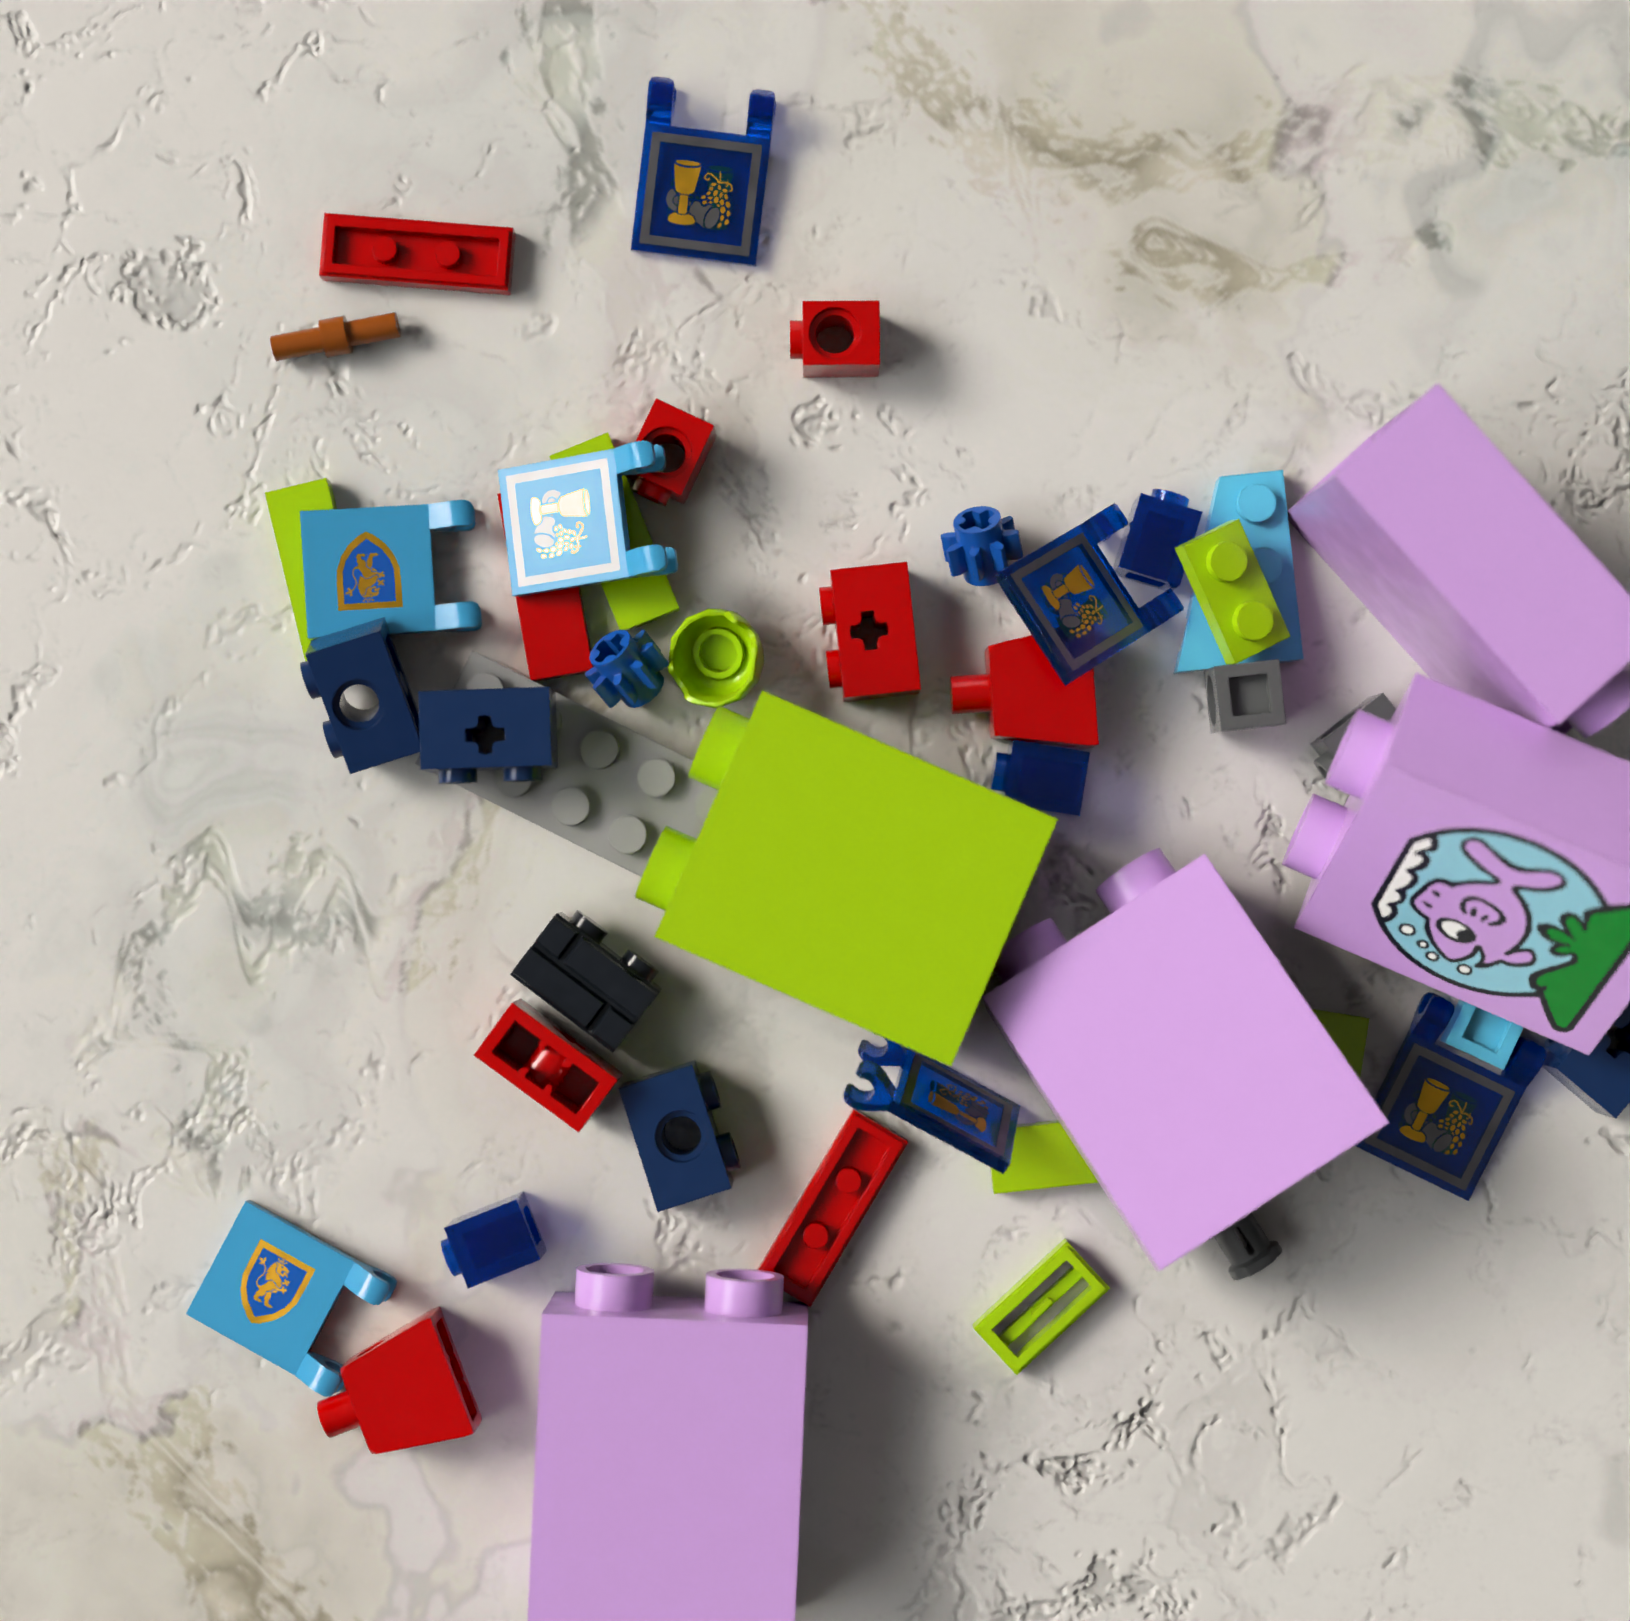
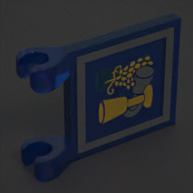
M652 77L649 81L647 94L646 123L631 251L756 267L776 113L774 92L761 89L752 90L749 98L746 135L672 126L677 97L674 81L665 77Z
M1115 503L994 575V578L1065 686L1184 610V606L1172 589H1168L1138 608L1098 545L1105 542L1129 523Z
M1427 992L1422 996L1416 1008L1410 1029L1374 1098L1375 1103L1389 1123L1354 1146L1469 1201L1526 1088L1542 1068L1547 1057V1051L1536 1042L1519 1036L1504 1070L1499 1075L1437 1045L1435 1042L1453 1016L1454 1005L1433 992Z
M884 1038L887 1045L883 1047L873 1046L867 1040L860 1042L858 1054L863 1061L859 1063L856 1075L860 1079L868 1080L874 1088L869 1091H863L855 1087L854 1084H847L843 1092V1098L850 1107L860 1111H887L1002 1174L1005 1173L1011 1161L1020 1105L941 1062L887 1038ZM881 1066H900L895 1086Z

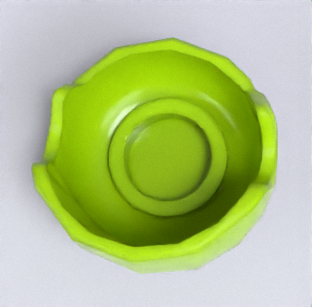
M706 609L687 617L671 637L668 672L683 692L685 700L691 704L717 709L718 706L723 707L743 700L758 684L764 667L763 646L754 628L737 612L725 609Z

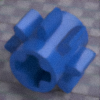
M977 506L962 511L953 521L955 532L941 534L945 561L949 563L951 576L955 577L963 574L965 581L974 586H989L1001 582L1010 573L1009 560L1023 558L1020 534L1018 530H1015L1013 517L1007 516L1001 519L1000 512L992 507Z
M615 630L602 637L592 648L589 659L594 667L585 672V676L593 684L592 688L609 708L614 707L620 700L626 706L636 708L649 703L661 691L664 685V677L660 670L666 668L669 662L645 630H641L634 638L626 630Z

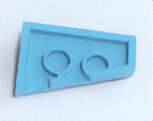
M1283 470L1220 476L1215 482L1205 532L1227 521L1240 520L1290 633V637L1239 663L1279 659L1280 663L1300 661L1303 659ZM1193 591V594L1190 596L1186 615L1187 622L1174 674L1204 671L1214 666L1230 665L1225 663Z

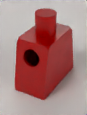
M1055 629V632L1073 659L1092 649L1091 630L1088 631L1087 636L1083 639H1077L1070 631H1067L1071 637L1070 642L1067 643L1057 629ZM1045 632L1067 665L1068 662L1058 649L1057 645L1055 644L1049 633ZM1034 634L988 646L985 649L986 674L950 676L952 714L988 712L991 739L1082 749L1093 748L1099 745L1093 659L1065 676L1039 634Z
M440 1306L431 1309L351 1357L340 1368L346 1391L317 1402L318 1416L323 1430L329 1438L361 1427L368 1449L372 1454L466 1437L474 1434L482 1421V1416Z

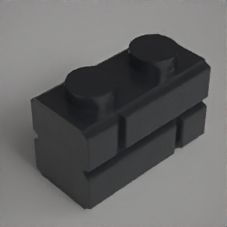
M579 910L576 911L572 918H569L563 912L557 913L510 975L613 1053L663 989L652 981L659 971L630 949L620 957L602 943L608 932Z

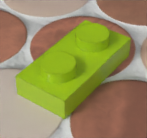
M1239 519L1227 521L1175 547L1226 664H1237L1290 637V633Z

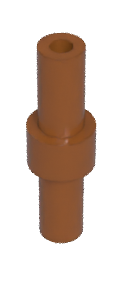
M396 312L347 321L343 315L319 320L318 327L270 336V343L276 361L322 352L325 353L327 358L353 353V346L400 338L401 330Z

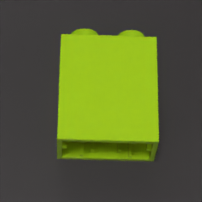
M763 690L750 719L722 706H718L705 731L688 773V778L718 790L698 838H694L666 825L650 856L635 894V898L665 911L654 937L941 1063L952 1066L1058 819Z

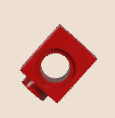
M802 301L803 320H790V359H803V378L879 377L880 301ZM827 327H842L849 332L853 342L843 352L829 353L823 350L817 343L816 339L819 333Z
M656 398L635 442L644 440L651 442L653 445L677 444L685 451V459L683 464L673 472L665 473L659 471L627 475L629 479L635 481L631 490L662 506L667 505L669 498L685 504L717 437L714 425Z

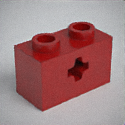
M899 562L830 570L831 586L819 587L823 626L835 624L838 647L837 650L826 651L829 688L842 687L843 702L919 694L921 683L908 563ZM872 617L875 628H885L887 635L878 637L876 649L865 650L862 639H852L850 632L859 630L862 618Z
M523 999L511 1003L474 1054L476 1058L578 1133L588 1123L623 1075L621 1071Z

